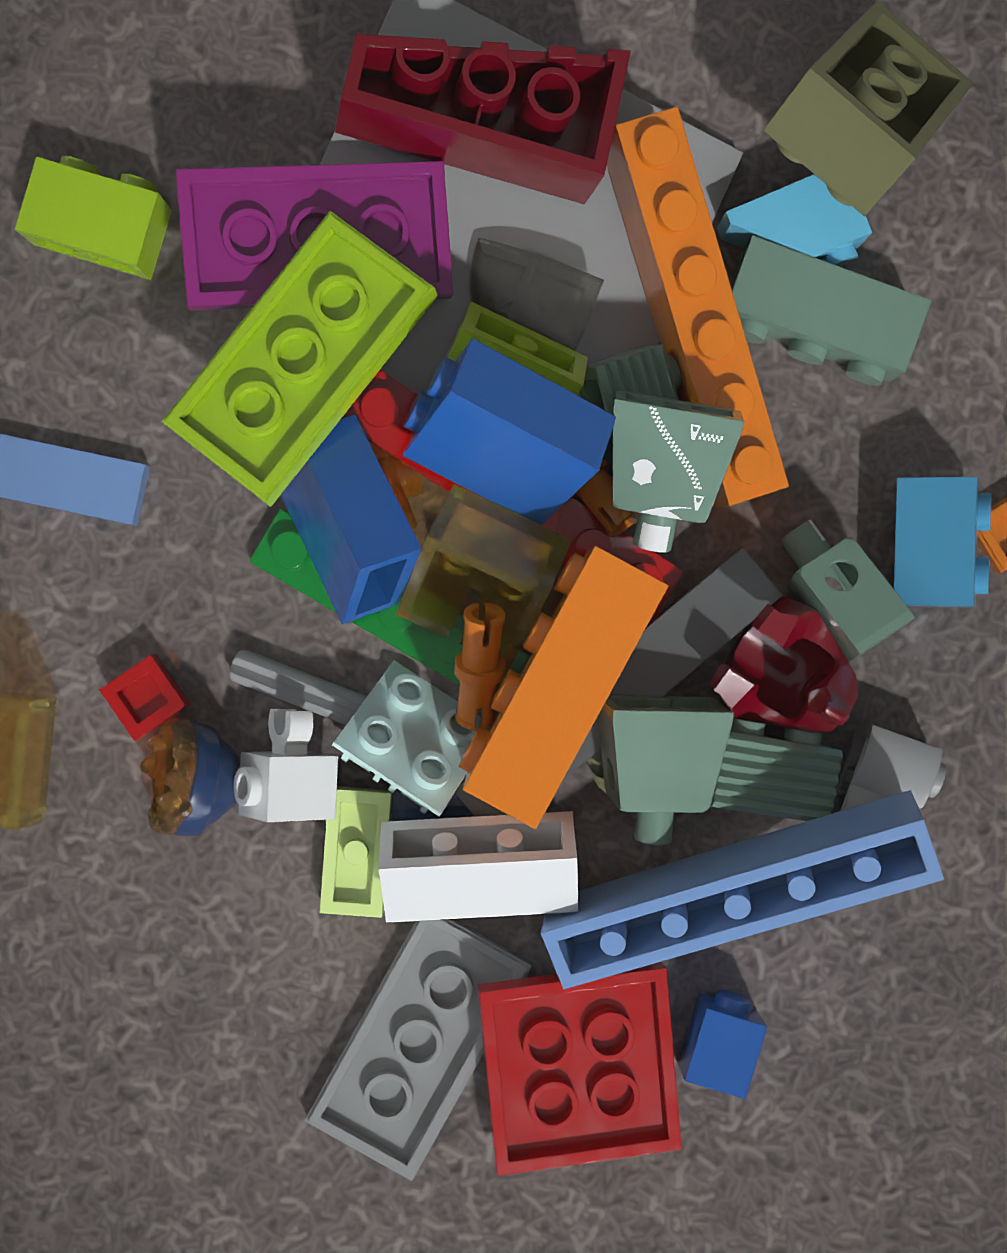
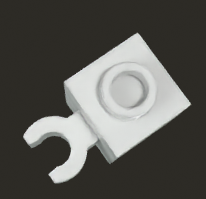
M270 709L268 728L272 741V751L241 752L240 768L237 770L234 778V796L239 804L238 815L264 822L335 819L338 756L307 751V744L313 732L312 711Z

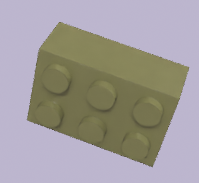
M877 0L807 71L763 131L777 142L779 150L788 159L803 164L826 184L830 194L837 201L844 205L852 206L865 216L917 158L974 83Z

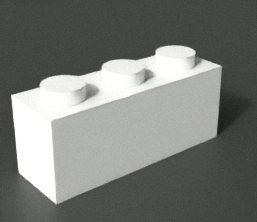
M572 811L544 813L536 829L510 815L381 822L378 869L386 922L578 912L577 851Z

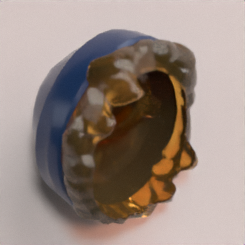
M173 718L162 725L158 735H154L149 739L148 747L153 752L150 757L143 759L140 763L141 771L152 779L153 797L148 811V822L150 828L159 834L199 836L207 827L215 823L237 804L234 796V778L237 770L240 768L241 760L234 749L218 736L215 728L199 723L196 720Z

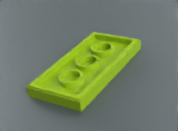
M329 211L161 422L271 507L438 297L436 289L340 217Z

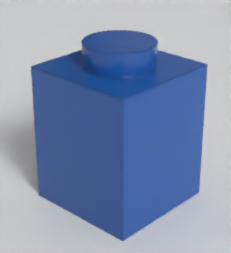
M723 989L717 990L715 998L698 993L678 1059V1065L684 1081L746 1100L767 1030V1025L758 1011L752 1009L754 1004L752 1000L738 993Z

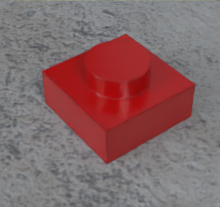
M150 654L99 689L134 741L142 739L191 705L157 654Z

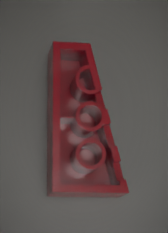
M356 34L341 96L335 133L431 161H444L445 165L585 204L605 176L631 50L607 49L604 55L576 54V47L549 45L546 52L509 50L508 43L482 41L480 48L448 46L445 39Z

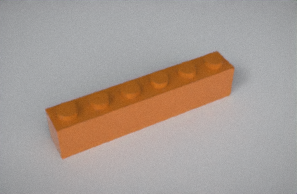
M677 106L617 124L614 128L607 168L659 342L664 344L666 353L674 357L681 372V386L676 390L678 399L740 410L744 419L742 433L713 507L732 506L789 487L679 108Z

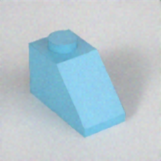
M815 174L726 211L717 227L721 240L743 249L753 235L839 267H843L857 259L858 254L855 249L872 234L866 215L863 216L852 206H847L837 201L828 191L826 184Z

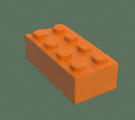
M597 546L589 549L584 557L577 553L571 555L553 588L563 594L562 599L552 617L540 612L522 645L524 649L532 653L521 674L509 669L492 700L491 708L499 712L490 731L480 725L478 726L461 757L458 767L467 772L463 786L465 792L534 829L537 828L668 588L667 584Z

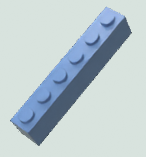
M909 790L579 890L578 912L545 914L541 936L563 989H567L944 880L923 816L912 791Z

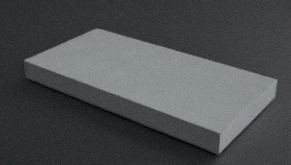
M456 919L415 921L309 1110L305 1122L412 1181L484 1053L477 984L526 978L532 967V962Z

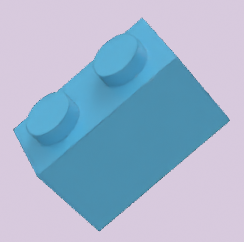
M978 477L897 478L894 590L906 606L976 607V594H989L990 556H977L978 531L991 530L992 496L991 493H979Z

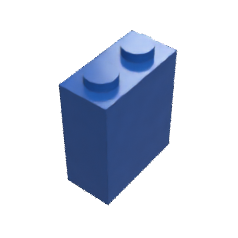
M472 338L456 361L447 356L443 358L430 381L427 392L421 390L413 401L403 423V426L411 430L412 433L402 456L540 527L599 471L616 416Z
M353 415L340 419L282 493V499L341 624L398 605L422 549L356 416Z

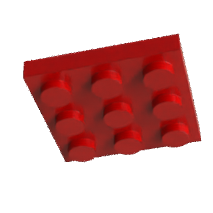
M662 961L567 989H563L557 974L477 984L494 1163L497 1176L682 1150L667 969Z

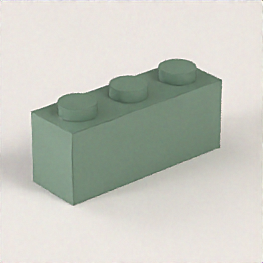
M753 235L742 251L730 284L747 342L763 344L766 338L788 345L787 354L794 359L813 365L823 364L824 359L833 361L847 367L845 375L850 379L871 386H880L883 380L891 382L906 372L932 301Z

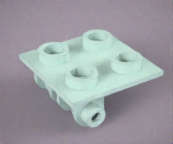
M394 660L333 742L332 746L343 752L341 759L345 762L350 759L368 772L372 771L375 773L372 780L378 783L382 778L390 783L391 786L388 790L394 793L396 788L402 791L401 794L421 806L419 811L425 814L429 809L440 816L467 774L465 770L458 766L472 736L481 724V716L476 714L475 730L463 728L455 719L458 701Z

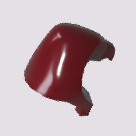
M781 597L772 605L767 604L758 616L744 628L726 662L720 665L709 682L712 689L720 694L724 706L734 712V719L773 724L808 733L831 732L838 725L842 726L848 720L858 698L856 674L818 611L788 597Z

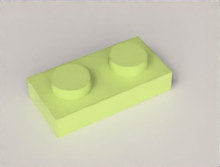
M337 786L335 819L326 820L320 913L382 918L384 904L378 869L381 822L391 821L393 797L391 791Z

